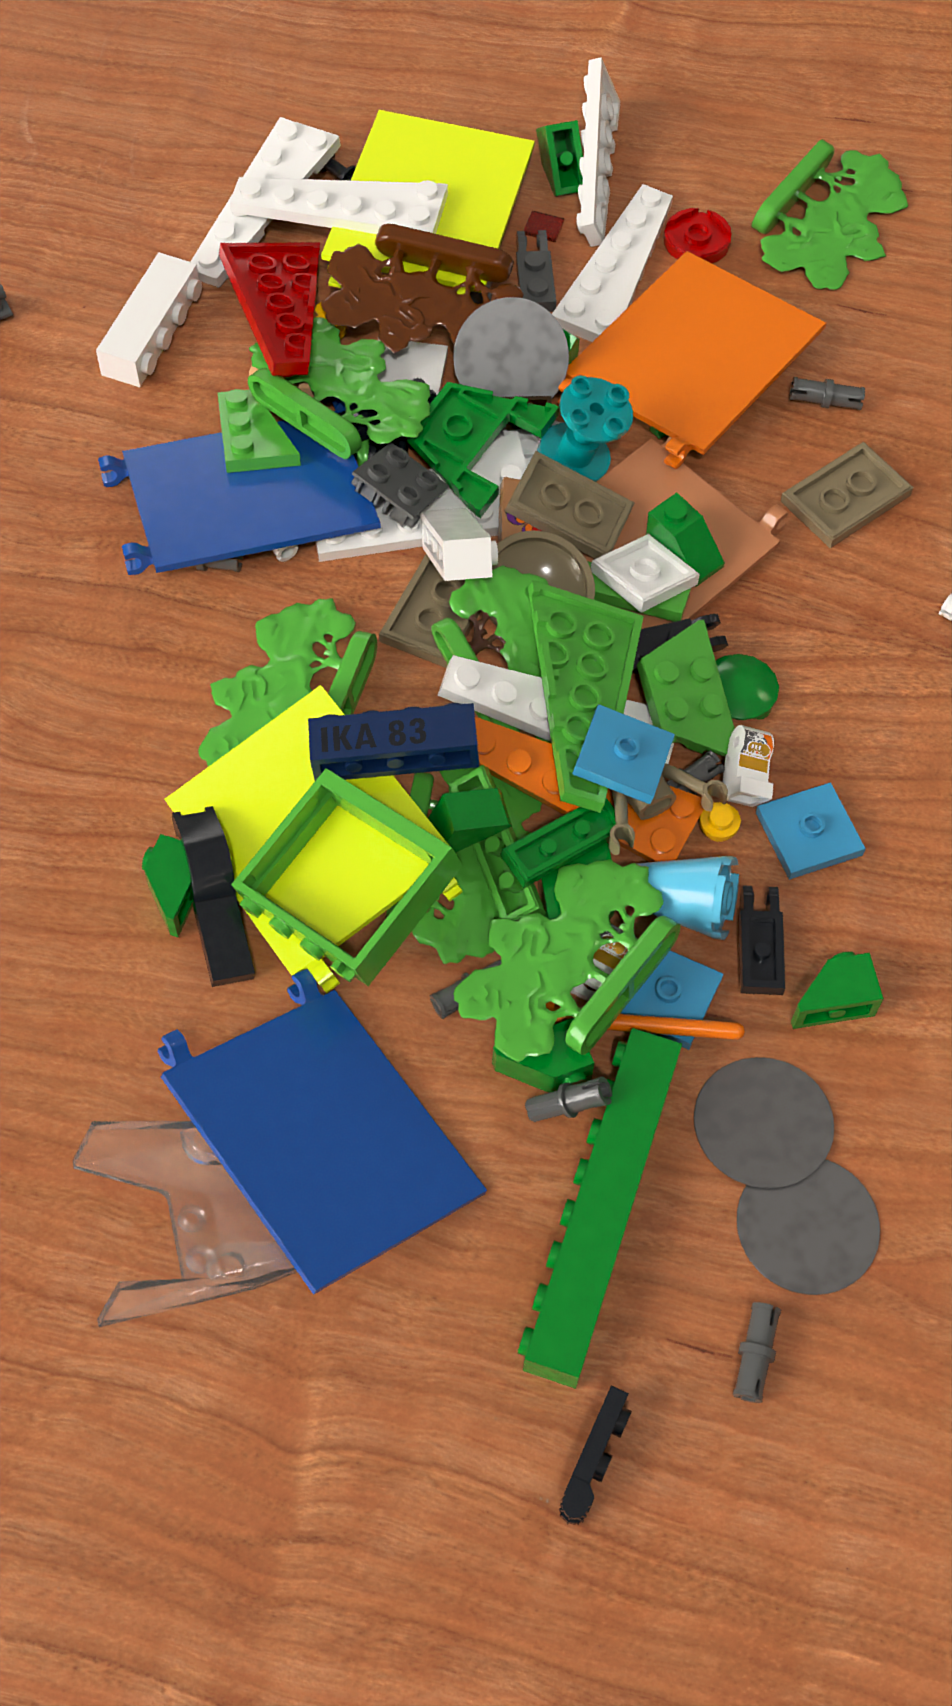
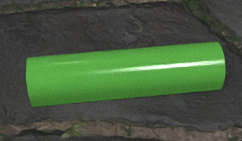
M481 765L449 783L452 793L496 788L490 770L485 765ZM512 827L472 845L501 919L510 918L513 921H519L523 915L541 913L545 916L546 911L535 884L532 883L523 888L500 856L503 848L517 841Z

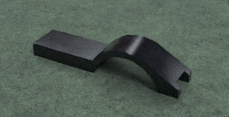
M213 806L205 807L204 812L181 815V812H173L172 822L175 834L182 842L188 863L193 895V910L211 986L215 987L254 979L255 971L236 898V890L231 886L234 882L231 857L224 832Z

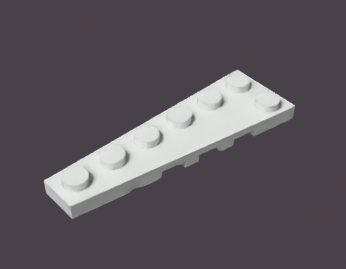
M280 117L243 177L308 179L312 173L318 174L340 148V138L338 135ZM229 199L190 261L197 264L199 280L219 288L228 278L219 257L220 243H258L265 235L264 229L273 219L232 213Z

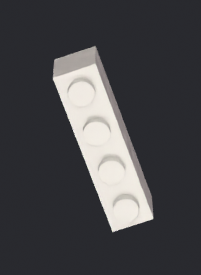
M158 252L96 349L102 376L141 387L147 375H151L154 372L158 357L163 350H167L170 346L172 335L178 325L184 323L187 310L192 302L197 301L200 297L202 282L199 280L196 263Z
M466 508L421 512L423 550L444 581L492 577V565L498 564L496 541H491L490 534L484 530L483 525H480Z

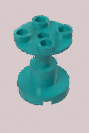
M582 375L573 378L571 384L564 389L560 398V413L565 422L553 425L541 438L537 451L595 482L606 474L610 466L611 456L606 443L620 439L629 431L633 422V409L628 400V390L620 384H612L600 378Z

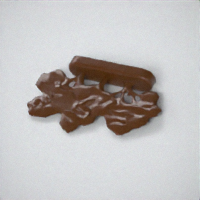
M388 223L379 227L375 238V245L378 251L389 257V259L380 261L374 258L368 248L361 244L348 247L343 252H333L327 272L342 285V289L332 292L321 302V306L326 312L325 317L327 321L332 325L356 328L362 323H367L374 319L377 320L380 324L378 338L387 348L396 353L406 348L412 340L421 341L430 337L433 327L436 325H445L455 345L457 335L466 319L476 309L490 302L487 296L489 292L495 294V300L507 297L523 298L524 294L519 286L513 284H503L494 289H489L481 282V280L501 283L509 279L514 261L505 251ZM402 261L426 266L429 269L424 272L408 273L404 271ZM385 266H391L388 274L382 275V269ZM439 269L466 276V281L453 287L445 286L437 281L436 274ZM471 286H475L474 291H481L484 301L482 304L474 303L470 296ZM465 287L464 294H457L458 289Z

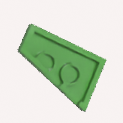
M250 389L217 392L227 473L301 466L300 453L269 410L255 399Z

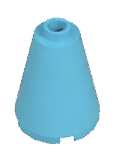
M718 856L636 863L640 866L649 867L648 882L662 892L664 904L653 915L658 917L667 916L683 927L714 939H726L729 930H722L725 920L733 921L738 897L739 874L731 873V866L739 865L736 857Z

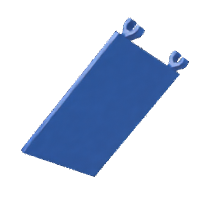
M285 420L278 421L277 423L300 453L301 466L227 473L222 432L122 451L123 460L110 455L102 456L98 459L101 472L112 470L111 472L101 474L104 487L116 486L125 477H129L148 542L147 547L138 543H127L122 546L128 575L140 574L151 564L154 565L156 573L378 529L381 528V524L373 502L355 492L356 487L351 484L355 477L352 473L358 468L354 454L348 459H343Z
M308 969L292 975V980L296 984L287 988L291 999L302 1006L196 1057L190 1054L187 1042L178 1029L162 1036L161 1040L165 1046L158 1048L157 1052L166 1065L173 1067L162 1072L161 1079L314 1295L485 1195L487 1189L338 993L333 990L325 995L320 994L315 978Z

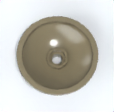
M533 530L510 535L497 544L498 564L492 565V570L502 565L508 568H515L522 574L531 573L545 578L550 586L594 600L595 583L589 563L583 554L566 539L553 533ZM489 617L491 621L497 626L498 623L496 618Z

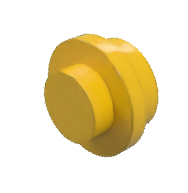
M715 802L713 803L712 811L703 810L699 823L702 831L709 839L723 842L737 834L741 818L733 806L727 803Z

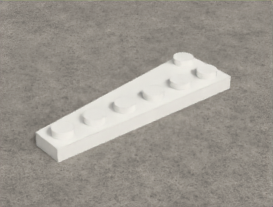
M602 57L589 60L588 75L584 76L587 102H584L582 105L586 126L581 131L584 157H580V170L583 176V184L578 187L581 213L577 214V226L580 234H585L591 247L599 246L605 238L610 196L607 177L612 176L613 166L610 154L615 153L616 145L612 137V131H617L620 112V99Z
M239 177L230 199V208L232 213L328 228L333 226L377 234L379 227L388 223L436 234L448 196V184L434 183L428 180L413 183Z
M642 184L553 311L552 315L562 328L573 335L593 342L632 304L636 288L644 275L645 266L653 253L656 240L660 236L671 209L672 195Z
M452 656L442 680L438 696L455 703H474V711L551 742L541 677ZM626 700L625 715L653 725L646 704ZM674 743L671 744L666 764H669Z

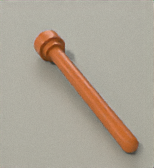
M551 1001L546 1003V1008L551 1011H556L561 1007ZM619 1014L607 1029L631 1032V1029L635 1028L652 1034L739 1040L745 1034L743 1025L737 1022ZM565 1016L557 1018L555 1024L575 1017Z

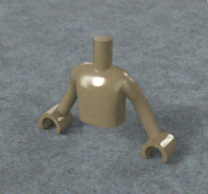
M665 763L651 804L611 790L615 807L616 825L610 830V852L613 855L620 853L619 839L627 841L631 848L634 847L635 832L628 825V803L641 820L657 816L674 804L676 795L664 778L673 780L701 794V805L706 811H712L713 809L711 796L718 797L722 804H726L727 786L719 780H711L705 783Z

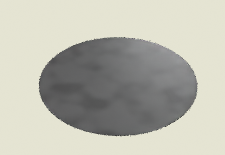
M500 298L476 309L460 328L454 346V369L459 384L493 391V396H551L553 398L567 373L569 363L568 343L559 322L541 305L523 298Z
M758 1057L746 1058L722 1067L704 1084L695 1105L694 1126L702 1150L721 1172L749 1186L779 1188L802 1181L821 1166L833 1142L834 1118L824 1092L805 1072L780 1060Z
M825 1159L814 1173L802 1181L789 1186L759 1188L746 1185L739 1200L737 1230L745 1254L763 1276L784 1289L807 1295H821L839 1291L857 1281L867 1271L875 1258L880 1240V1222L876 1206L864 1185L852 1173L834 1162Z

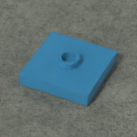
M598 704L572 774L651 804L675 734Z
M831 782L757 806L756 815L789 880L863 856L866 848Z
M669 951L620 1014L703 1020L724 974ZM654 1034L682 1043V1047L688 1050L695 1039L692 1036Z

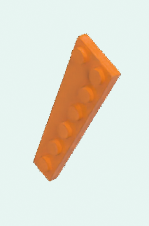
M475 716L479 766L485 765L489 768L492 776L563 815L579 807L560 801L551 743ZM670 786L676 795L674 804L661 814L646 820H641L628 803V825L635 832L634 847L631 848L628 842L623 839L618 840L620 846L649 862L676 860L704 810L701 805L702 797ZM608 788L606 798L614 807L611 789Z

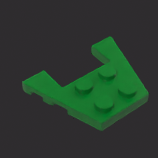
M447 382L430 403V415L420 422L423 430L418 434L417 438L407 437V442L435 473L450 486L449 488L475 516L481 519L499 495V486L472 472V468L508 422L542 438L559 416V406L547 402L545 406L528 403V398L515 396L513 399L493 396V391Z

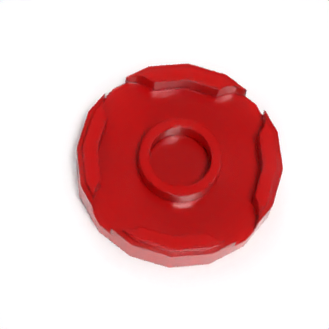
M688 208L678 211L671 216L664 230V246L675 259L678 260L686 251L710 263H716L726 256L731 245L732 233L731 227L725 218L711 210H707V213L698 212L699 208Z

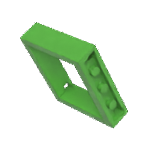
M325 768L231 886L243 898L239 905L252 916L259 918L261 914H264L271 919L268 924L281 936L289 939L293 934L302 940L299 946L318 961L323 956L331 960L333 963L330 967L348 982L357 978L369 986L463 865L451 846ZM337 806L429 863L355 958L265 897L267 892Z

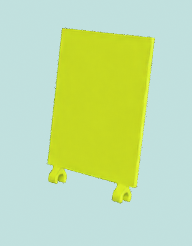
M379 110L351 181L420 183L428 180L434 183L448 184V196L436 234L499 249L532 155L535 141ZM332 226L321 254L322 260L330 261L334 251L343 252L348 247L361 244L368 248L374 258L380 261L389 259V257L380 253L376 248L375 238L377 234ZM402 261L404 271L408 273L424 272L429 269L426 266ZM385 266L381 272L388 273L391 266ZM438 269L436 279L442 285L453 287L465 282L466 276ZM331 276L328 286L342 288V285ZM481 280V282L485 286H487L488 281ZM471 286L470 292L474 291L475 286ZM465 287L457 290V294L465 293Z
M321 685L164 799L173 812H181V815L204 812L205 807L213 806L229 848L234 880L315 782L310 763L308 719L319 718L328 714L344 715ZM393 775L346 780L448 844ZM337 806L267 892L265 897L335 945L340 946L399 902L429 863ZM455 878L451 880L442 892L449 902L463 892ZM236 891L237 901L241 903L243 898ZM245 910L291 975L308 969L326 993L340 984L324 962L325 956L319 961L299 946L302 940L293 934L289 939L284 938L268 924L271 920L264 914L256 918Z

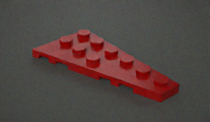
M320 242L220 243L219 257L272 376L291 377L293 375H308Z

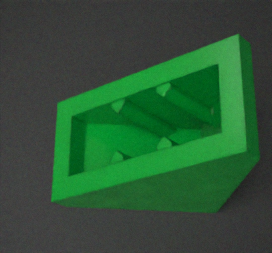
M499 788L445 793L441 796L428 817L429 821L449 846L453 848L455 853L512 827L504 798Z

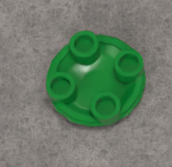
M743 654L726 655L717 659L716 664L732 719L760 720L768 717L773 705L777 701L779 693L777 677L771 668L754 656Z

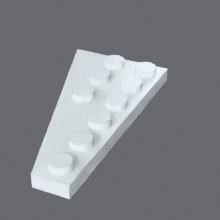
M518 430L494 440L471 470L499 486V495L481 519L475 516L450 488L423 511L466 508L477 519V522L483 525L484 530L490 534V537L498 536L500 484L503 477L521 480L527 468ZM384 499L378 507H375L381 528L315 541L319 562L423 547L421 513L418 514L420 516L418 523L412 529L407 525L402 527L389 516L392 509L386 514L382 512L386 502Z

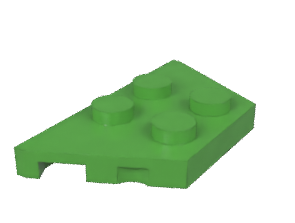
M698 620L644 656L638 662L637 668L653 726L675 734L672 743H682L688 749L701 754L705 750H711L716 754L726 756L729 739L735 728L705 621Z

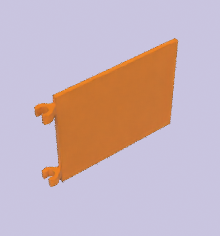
M686 251L568 365L566 379L561 382L558 390L563 392L571 384L572 379L579 375L600 378L612 384L624 386L629 392L628 400L632 405L633 416L672 437L665 446V450L670 452V454L664 459V463L674 469H678L690 450H695L704 455L825 329L826 322Z

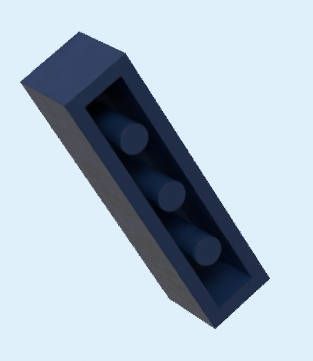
M449 703L444 706L426 708L407 707L403 710L383 712L370 710L362 714L340 716L328 714L319 718L308 719L310 763L314 781L317 780L325 768L344 780L479 767L474 703Z

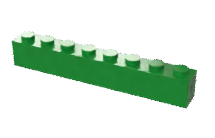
M635 1028L631 1029L628 1042L621 1040L618 1042L612 1062L613 1066L619 1067L615 1081L607 1079L612 1091V1097H609L612 1102L606 1106L602 1120L593 1119L586 1141L587 1144L593 1145L592 1153L589 1160L580 1159L573 1184L580 1186L576 1201L567 1199L560 1220V1225L567 1227L562 1243L553 1241L546 1267L554 1270L549 1285L539 1284L532 1310L540 1313L534 1329L525 1327L517 1354L525 1356L524 1372L574 1389L577 1387L679 1058L682 1043Z

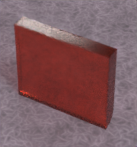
M532 211L523 231H525V235L536 238L538 230H546L547 240L556 242L563 226L564 218Z

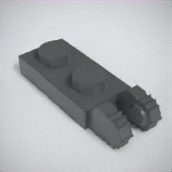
M538 230V235L536 236L538 251H526L527 236L525 231H517L516 270L518 286L524 294L523 299L533 301L549 312H553L556 309V294L551 252L548 251L546 230Z

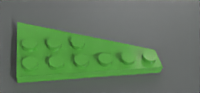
M532 580L528 593L560 801L600 813L605 805L608 788L572 773L598 704L624 714L644 616Z

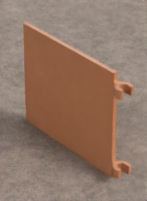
M669 436L662 445L651 438L596 482L635 502L613 550L645 536L648 512L676 492L703 516L725 564L722 569L700 585L691 588L682 620L693 619L780 546V540L773 535H777L785 528L786 524L781 520L788 515V512L776 504L768 510L760 522H756L685 464L682 463L678 469H674L664 463V459L670 454V452L665 450V446L672 437ZM581 552L587 561L592 562L595 559ZM627 610L644 616L641 629L674 622Z

